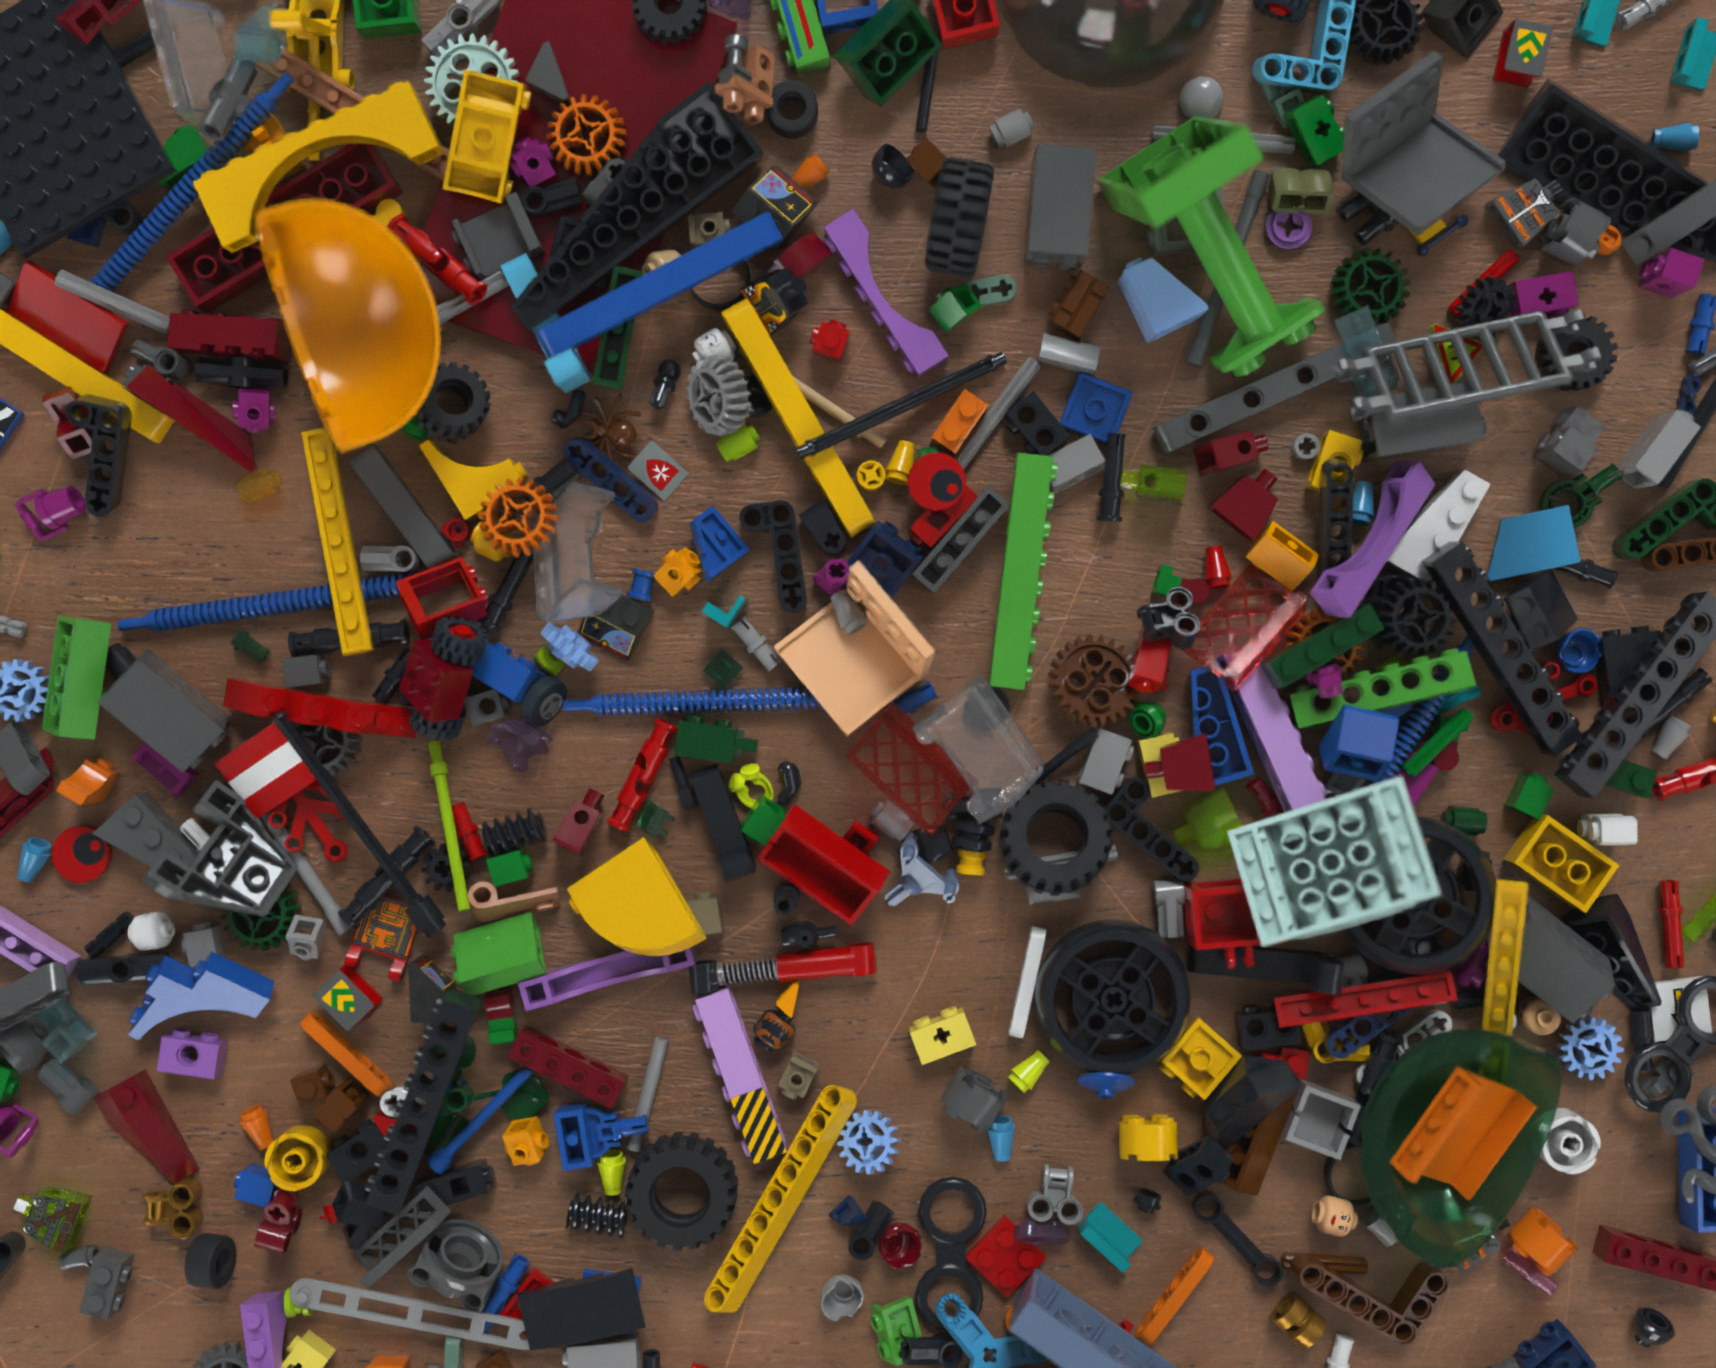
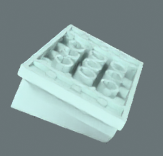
M1401 776L1227 831L1262 947L1293 938L1304 939L1347 929L1394 915L1416 906L1417 902L1441 895L1404 779Z

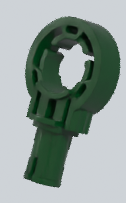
M1611 463L1590 479H1586V475L1581 473L1574 479L1555 481L1542 493L1540 511L1554 508L1555 500L1549 499L1551 493L1552 496L1557 497L1563 491H1571L1576 495L1579 506L1577 512L1571 516L1572 520L1578 518V520L1573 522V527L1576 528L1584 524L1591 516L1593 507L1602 502L1601 497L1596 496L1600 495L1601 491L1621 480L1623 476L1621 472H1616L1619 469ZM1586 489L1588 492L1583 495L1582 491Z

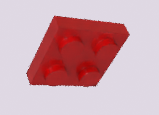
M1006 1214L965 1254V1258L1006 1298L1047 1257L1046 1253Z

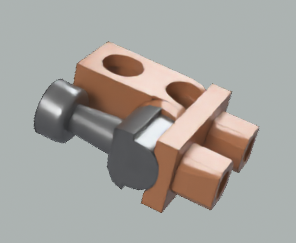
M729 35L725 38L724 50L729 55L728 67L718 73L717 77L720 83L715 85V93L724 98L723 108L730 113H737L743 110L744 122L749 125H755L763 121L764 110L773 106V98L771 96L775 56L759 45L748 48V40L742 35Z

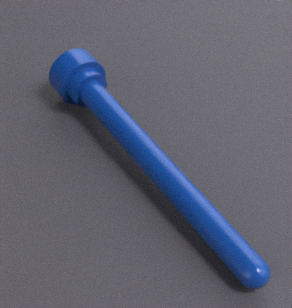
M524 1066L445 1148L434 1150L426 1158L428 1165L436 1173L443 1175L451 1167L452 1156L532 1075L533 1070Z

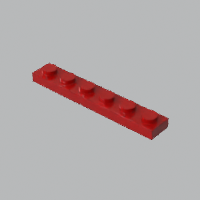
M1451 971L1344 987L1341 994L1312 992L1273 999L1279 1029L1445 1004L1458 1000Z

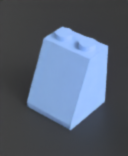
M1140 257L1126 264V268L1122 270L1123 274L1117 281L1147 344L1198 320L1209 309L1207 303L1152 257L1145 261Z

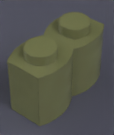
M1278 168L1271 172L1268 190L1273 211L1279 213L1302 211L1308 214L1330 212L1334 199L1330 172L1322 169L1299 171L1293 168Z

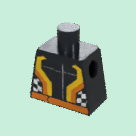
M787 268L760 276L739 289L743 297L747 298L753 306L769 336L789 325L808 305V300L803 294L806 290L805 281L799 276L793 277Z

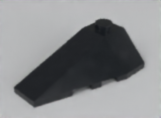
M1618 893L1597 897L1587 913L1573 909L1559 918V920L1609 958L1615 981L1613 991L1632 1009L1661 1006L1662 1001L1631 916Z

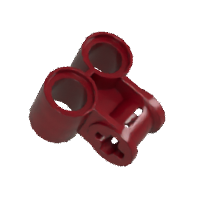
M279 1187L275 1190L272 1201L264 1209L263 1221L255 1237V1247L282 1254L286 1252L292 1235L296 1234L300 1226L303 1210L298 1208L300 1197L297 1191H286Z

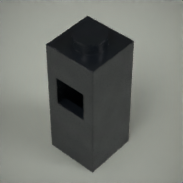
M486 1158L448 1169L443 1175L434 1173L421 1177L414 1184L416 1195H418L428 1186L447 1206L489 1193L494 1186L493 1183L496 1181L493 1167L491 1165L488 1166ZM425 1198L420 1200L421 1211L434 1210L433 1206Z

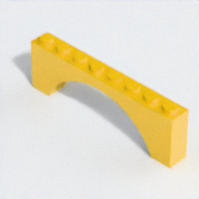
M409 81L405 83L397 82L389 86L388 91L379 95L372 94L366 96L361 100L360 104L351 108H341L334 113V116L326 120H315L308 124L307 129L298 133H287L281 137V141L272 145H262L256 148L253 154L245 158H234L227 163L226 167L219 170L206 171L201 174L200 179L193 181V184L222 247L234 253L259 241V231L256 226L257 212L264 210L270 194L283 176L296 164L316 152L344 144H370L398 152L417 166L445 153L414 87Z

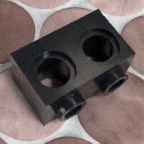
M1034 391L1011 408L1004 416L1007 419L1005 425L1014 436L1019 434L1026 442L1023 447L1028 454L1047 456L1070 437L1068 432ZM1023 409L1029 410L1033 414V422L1029 424L1022 423L1018 419V412ZM1039 432H1047L1051 436L1052 441L1049 446L1038 444L1036 436Z
M1271 1002V1007L1260 1008L1258 1004L1242 1006V1010L1235 1011L1238 1043L1244 1051L1302 1044L1300 1026L1276 1028L1277 1016L1274 1002ZM1252 1020H1259L1260 1026L1258 1030L1253 1033L1247 1032L1248 1023Z
M1209 1134L1178 1150V1159L1171 1157L1163 1173L1186 1196H1189L1197 1191L1200 1193L1204 1192L1214 1183L1221 1184L1230 1174L1228 1169L1234 1158Z

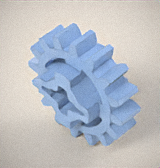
M548 622L540 632L550 642L547 648L552 651L551 653L571 668L575 669L579 664L582 668L591 671L598 663V658L589 651L592 645L569 626L564 625L560 629L553 623Z
M13 659L12 663L10 661L2 662L3 669L0 668V714L5 713L4 720L15 719L16 722H24L25 718L28 720L35 719V712L44 713L42 704L46 701L47 687L45 683L48 682L49 676H41L44 670L43 667L33 668V661H25L23 663L22 659ZM19 671L26 673L31 678L26 679L23 673H19ZM20 686H25L21 688V690L18 692V695H12L14 693H17V691L20 689ZM7 702L13 703L15 708H12Z
M1590 1015L1586 1016L1585 1022L1579 1018L1575 1022V1026L1566 1023L1567 1034L1559 1033V1036L1564 1041L1563 1043L1556 1044L1557 1048L1563 1050V1053L1558 1058L1566 1062L1564 1068L1570 1072L1574 1070V1075L1582 1078L1584 1075L1589 1080L1594 1079V1074L1602 1079L1605 1078L1604 1070L1606 1069L1613 1073L1615 1070L1612 1063H1621L1622 1061L1616 1057V1054L1624 1051V1048L1617 1045V1042L1621 1041L1622 1037L1613 1034L1616 1028L1610 1024L1606 1025V1020L1601 1018L1595 1020ZM1582 1044L1591 1045L1598 1049V1051L1587 1050Z
M864 1110L863 1117L860 1113H853L854 1121L848 1120L845 1124L848 1127L847 1130H842L840 1135L844 1136V1140L837 1142L838 1146L844 1147V1151L839 1154L840 1157H848L849 1160L846 1166L853 1167L856 1165L855 1172L863 1173L866 1170L867 1174H874L875 1168L878 1172L885 1171L884 1163L889 1165L894 1163L890 1157L891 1154H899L900 1152L894 1148V1144L901 1142V1139L894 1138L893 1135L898 1131V1127H889L892 1119L890 1117L882 1119V1112L875 1111L872 1116L871 1110ZM875 1124H877L882 1129V1131L884 1132L883 1136L878 1132L877 1126ZM872 1138V1144L866 1146L865 1141ZM885 1147L883 1153H882L881 1156L879 1157V1153H880L881 1150ZM854 1149L860 1153V1158L855 1154Z

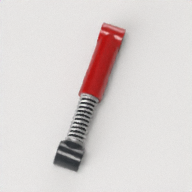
M862 942L849 944L845 947L776 954L775 960L772 957L771 961L767 958L766 961L761 959V962L757 959L756 962L751 960V963L746 961L743 964V961H741V964L736 962L733 965L731 962V965H728V963L724 965L722 963L717 964L716 960L697 961L695 965L689 966L688 972L691 994H704L718 991L721 985L727 986L728 983L732 985L734 982L737 985L738 982L742 984L743 981L748 983V980H750L752 983L753 980L758 982L759 979L762 982L764 979L768 981L769 978L773 981L774 977L776 980H779V983L843 975H870L877 972L874 943Z

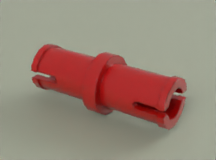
M463 801L453 805L452 811L458 831L457 838H461L471 862L487 855V852H485L477 832L479 827L477 824L474 825L466 808V803Z

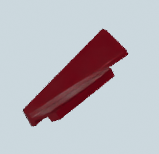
M78 0L55 20L81 42L88 44L105 22L108 26H113L142 0Z
M148 365L126 386L127 389L248 471L256 473L258 470L252 447V435L238 427L233 421L179 383L175 382L174 385L169 383L153 366Z
M45 747L39 752L49 769L50 775L29 795H23L14 789L7 777L0 781V838L54 791V760L48 748Z

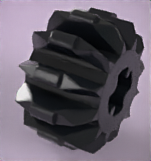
M442 843L439 850L436 847L429 849L431 856L423 857L422 861L429 866L422 868L421 873L430 874V877L425 880L426 884L436 881L434 890L439 891L444 885L445 891L451 892L454 885L451 871L447 872L441 869V865L444 863L450 865L447 845ZM466 851L460 853L461 861L467 856ZM462 861L463 869L472 866L471 862ZM463 870L464 878L468 879L470 874Z

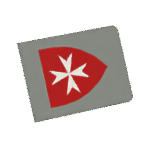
M650 441L628 466V469L664 501L689 474L654 441Z

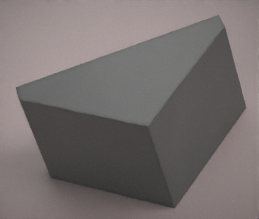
M549 41L545 42L525 81L531 90L559 104L564 103L569 107L571 106L570 97L554 50Z

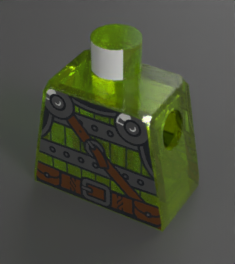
M1140 465L1139 472L1122 470L1120 486L1135 489L1137 498L1183 506L1188 473L1185 470ZM1149 479L1158 481L1157 485L1153 488L1145 486Z
M46 1187L39 1191L34 1198L21 1194L15 1203L14 1211L27 1216L22 1229L26 1235L56 1253L63 1255L74 1247L93 1196L55 1187Z

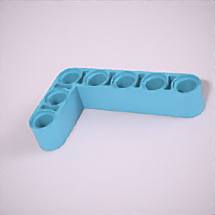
M1320 0L1310 59L1277 53L1262 56L1252 66L1254 79L1260 83L1287 88H1300V90L1324 92L1338 87L1343 77L1356 0ZM1333 10L1336 11L1339 16V22L1337 25L1334 24L1331 20V13ZM1328 40L1334 46L1332 55L1326 51V42ZM1267 61L1271 62L1274 67L1271 76L1265 71ZM1294 66H1298L1301 70L1299 81L1293 76ZM1323 70L1329 76V80L1326 85L1323 84L1320 79V75Z
M527 252L501 265V269L516 299L538 274ZM558 311L532 329L534 334L540 328L561 318ZM540 344L548 359L544 362L552 379L565 393L592 380L577 348H569L549 359Z

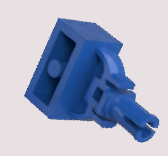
M588 1101L560 1105L553 1113L563 1171L592 1167L596 1159L604 1155L611 1147L621 1146L622 1137L649 1133V1123L646 1124L648 1121L647 1115L622 1119L617 1117V1111L605 1112L600 1108L589 1107Z

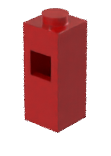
M965 485L964 494L961 499L950 509L938 512L926 510L909 528L913 533L910 538L922 549L925 546L931 549L979 496Z
M1141 625L1127 685L1135 687L1139 692L1156 693L1163 683L1172 643L1170 638L1154 642L1143 640L1142 633L1144 629L1143 625Z

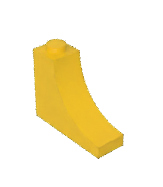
M427 440L419 445L465 520L470 522L478 518V513L486 511L480 504L482 501L489 502L491 500L486 495L488 491L494 495L498 492L495 488L496 484L499 483L505 488L506 479H511L515 485L519 477L524 479L526 485V478L529 477L521 462L515 463L510 458L491 466L471 467L451 460L431 440Z

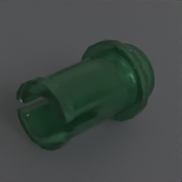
M240 630L230 643L234 646L235 651L240 650L257 662L258 665L267 658L266 654L268 655L271 651L250 637V632L248 631L243 632Z

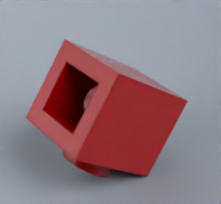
M832 319L829 323L822 321L820 328H814L809 342L814 345L813 354L841 364L850 339V331L846 330L847 325Z

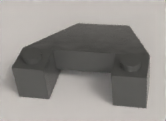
M215 780L192 809L194 813L216 826L193 861L188 866L164 850L140 882L165 898L265 917L298 867L275 839L273 840L263 828L264 825L259 818H255L245 806L247 803L243 798Z

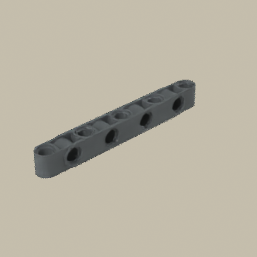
M1387 322L1157 425L1153 428L1164 455L1336 379L1335 372L1340 369L1338 360L1345 358L1356 360L1350 353L1352 346L1358 347L1362 353L1361 358H1364V348L1397 341L1390 323ZM1387 355L1378 356L1377 359H1380V358L1385 357V356H1387ZM1298 370L1307 372L1309 376L1307 384L1301 383L1297 379ZM1247 393L1252 394L1256 398V405L1253 408L1246 406L1243 398ZM1192 417H1198L1202 420L1204 425L1202 431L1198 432L1192 429L1190 425Z

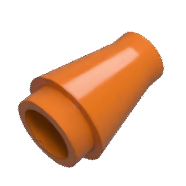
M814 153L810 158L808 156L805 158L791 178L807 190L826 179L825 175L830 170Z
M257 1104L239 1114L241 1119L239 1124L256 1144L258 1150L268 1148L274 1139L267 1109H263L261 1104Z

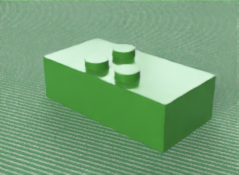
M58 615L41 730L58 737L95 740L100 707L98 702L105 693V688L102 686L111 623Z

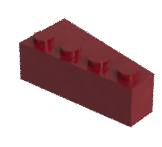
M181 309V313H170L167 348L176 352L221 357H246L261 361L291 363L292 347L282 319L256 318L248 315L232 317L218 312H210L209 315H199L198 311Z

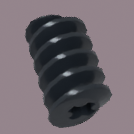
M530 808L527 809V818H523L518 811L516 812V821H512L507 814L505 815L504 824H501L498 818H494L492 828H490L486 821L482 823L483 839L490 855H492V851L496 855H501L503 847L507 852H512L514 844L518 849L524 848L525 842L533 846L536 844L537 838L540 842L547 841L546 827L540 811L535 815Z
M576 1192L570 1202L565 1229L573 1222L574 1230L578 1231L584 1223L586 1233H590L595 1225L598 1235H601L607 1227L609 1237H613L618 1229L619 1237L623 1239L628 1220L625 1201L622 1200L618 1208H615L614 1199L611 1198L608 1204L603 1206L602 1197L599 1196L596 1203L592 1204L591 1195L588 1194L584 1202H581L580 1194Z

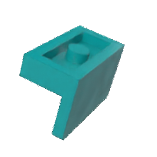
M1583 0L1572 38L1605 47L1609 41L1620 0Z
M1697 17L1686 26L1669 82L1699 91L1706 88L1716 55V32L1706 30L1709 20Z
M740 595L729 613L707 602L701 612L724 627L731 628L749 599Z
M1099 1202L1077 1226L1080 1234L1122 1273L1131 1265L1128 1257L1142 1243L1141 1237L1103 1202Z

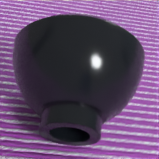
M1638 1308L1634 1316V1329L1636 1331L1635 1339L1640 1345L1646 1348H1650L1652 1345H1662L1669 1342L1675 1336L1674 1327L1666 1316L1652 1308Z

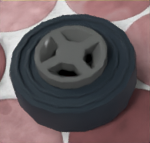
M546 676L538 680L524 696L521 704L522 717L528 723L537 727L551 722L563 708V700L567 698L565 684L552 676Z

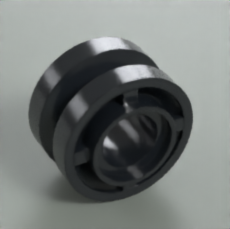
M966 818L955 820L954 828L959 831V834L952 836L951 843L958 845V848L984 852V850H991L992 842L987 838L994 835L995 827L979 820Z

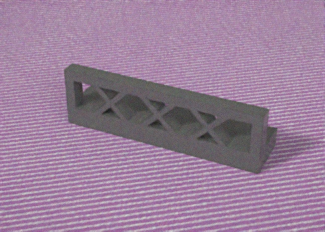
M428 1186L402 1208L399 1216H393L361 1246L360 1250L357 1249L353 1253L369 1270L360 1280L367 1289L430 1234L451 1212ZM425 1198L435 1211L432 1213L421 1211L420 1200ZM403 1216L414 1218L415 1229L403 1227ZM385 1232L397 1234V1244L386 1243ZM366 1249H378L380 1260L376 1263L365 1251Z

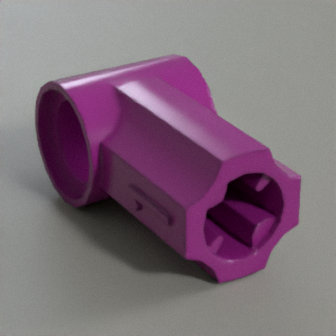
M842 558L839 560L830 559L812 580L832 596L847 585L849 564Z

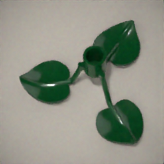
M470 1035L456 1068L457 1075L455 1081L452 1082L453 1088L445 1095V1105L441 1107L426 1146L425 1155L429 1156L434 1150L445 1148L469 1123L465 1117L459 1116L461 1110L470 1106L473 1101L493 1097L500 1091L495 1090L474 1094L470 1086L460 1084L463 1074L461 1068L469 1067L474 1062L476 1056V1045ZM440 1046L434 1047L435 1050L441 1054L447 1053L446 1050ZM512 1071L506 1074L502 1079V1088L519 1071ZM531 1075L501 1106V1109L512 1119L529 1118L548 1103L549 1096L547 1090L537 1077Z

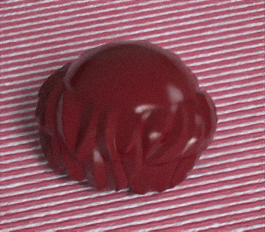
M894 1223L888 1227L879 1240L880 1255L887 1265L894 1269L912 1266L916 1263L918 1257L921 1256V1236L916 1229L907 1223Z

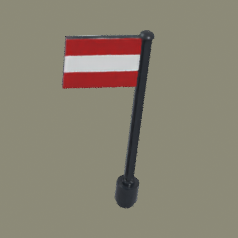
M281 711L276 713L272 718L271 725L214 763L234 791L247 803L245 806L255 818H260L315 780H318L407 901L405 904L408 908L404 912L419 933H424L429 938L446 926L443 920L445 916L428 894L422 896L420 893L417 894L286 716L287 712Z

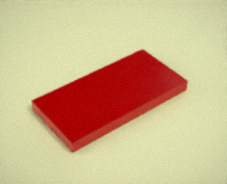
M33 261L24 262L6 312L103 374L109 372L129 323L105 307L55 285L56 276Z

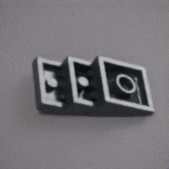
M632 1268L605 1276L603 1273H599L578 1280H574V1277L517 1293L530 1351L588 1342L646 1327Z

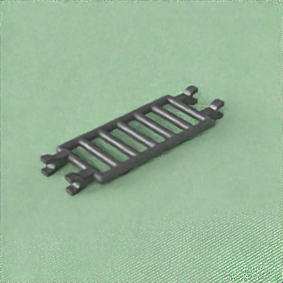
M1580 309L1552 319H1547L1543 311H1536L1369 346L1363 350L1364 358L1338 360L1340 369L1336 370L1335 374L1338 382L1341 383L1349 381L1355 376L1370 373L1379 396L1353 398L1354 408H1350L1353 421L1361 420L1370 414L1385 412L1389 420H1398L1569 384L1573 380L1571 372L1580 370L1583 372L1595 371L1597 366L1594 361L1600 360L1601 354L1597 347L1564 357L1555 334L1565 333L1569 335L1578 333L1580 329L1577 323H1582L1584 320ZM1537 325L1558 374L1541 376L1521 331V326ZM1508 330L1529 380L1512 383L1492 336L1493 332ZM1479 335L1500 386L1483 389L1463 341L1464 338ZM1451 342L1471 392L1454 395L1434 346L1435 344ZM1422 347L1442 398L1425 401L1407 356V350ZM1394 354L1413 404L1396 407L1377 359L1378 356Z

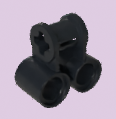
M1183 587L1172 588L1167 593L1165 603L1146 604L1136 611L1137 618L1142 621L1144 629L1142 633L1143 640L1154 642L1170 638L1171 643L1179 649H1188L1194 645L1200 628V621L1194 614L1189 613L1193 602V596L1189 590ZM1173 604H1180L1182 607H1176ZM1179 629H1186L1190 633H1184Z

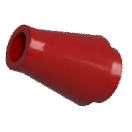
M1211 546L1205 548L1204 581L1209 585V589L1217 590L1230 587V580L1233 578L1223 553V547Z

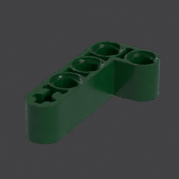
M1708 478L1685 483L1616 537L1612 544L1615 556L1622 560L1641 558L1693 517L1704 528L1716 529V520L1714 518L1716 483ZM1697 486H1700L1703 490V497L1701 499L1696 495ZM1674 504H1677L1680 508V515L1678 517L1673 513ZM1652 521L1656 523L1658 529L1655 535L1651 533L1649 527ZM1639 539L1641 540V541L1635 542L1632 546H1631V543L1629 542V541H1635V540H1639Z

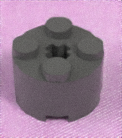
M1571 197L1561 204L1560 207L1564 208V211L1556 220L1552 219L1547 224L1540 243L1544 245L1541 248L1542 251L1570 266L1576 267L1585 257L1591 259L1597 253L1600 247L1597 241L1600 235L1608 228L1611 219L1603 212L1575 197Z
M959 1066L942 1094L941 1099L947 1106L945 1112L955 1120L963 1118L970 1123L973 1129L980 1133H985L993 1125L1009 1095L1003 1088L998 1092L991 1085L993 1080L985 1074L970 1067L965 1072L964 1068Z

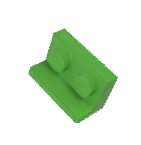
M908 1296L884 1306L878 1304L870 1306L872 1313L870 1322L875 1332H877L879 1340L877 1344L878 1353L884 1361L894 1366L903 1364L900 1348L901 1342L904 1341L905 1337H922L913 1300Z

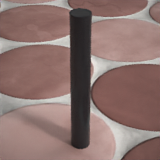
M939 50L925 63L915 128L918 132H927Z
M1093 727L1087 730L1025 779L1029 786L1037 785L1099 737L1097 731Z

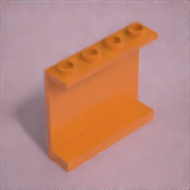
M1456 1067L1390 1163L1410 1182L1416 1183L1420 1176L1423 1175L1451 1184L1467 1200H1471L1537 1106L1515 1088Z

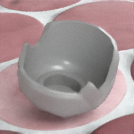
M1198 76L1190 79L1183 86L1179 96L1182 113L1189 119L1194 116L1214 118L1222 107L1223 91L1220 84L1211 77Z
M840 1274L831 1277L823 1284L820 1295V1306L824 1315L836 1322L842 1316L853 1317L863 1305L865 1296L863 1287L858 1279L849 1275Z

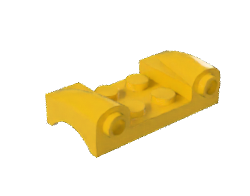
M464 69L442 189L497 203H504L506 196L512 194L514 181L509 180L510 174L508 171L519 114L522 113L523 109L528 110L531 92L526 91V84Z

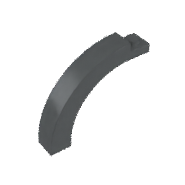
M1716 178L1622 240V245L1636 265L1663 251L1716 216Z

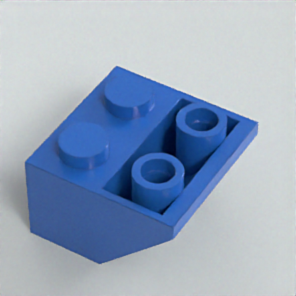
M1344 704L1318 745L1324 770L1379 782L1392 762L1399 718Z

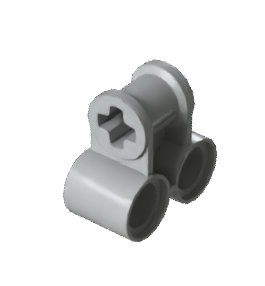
M1049 1164L1043 1165L1041 1190L1031 1192L1026 1199V1208L1035 1221L1045 1222L1052 1217L1054 1212H1056L1060 1221L1067 1225H1074L1082 1219L1083 1208L1078 1199L1070 1194L1073 1186V1167L1060 1169L1051 1168ZM1045 1200L1047 1207L1043 1212H1035L1032 1209L1035 1201ZM1064 1204H1075V1212L1069 1216L1063 1215L1061 1209Z

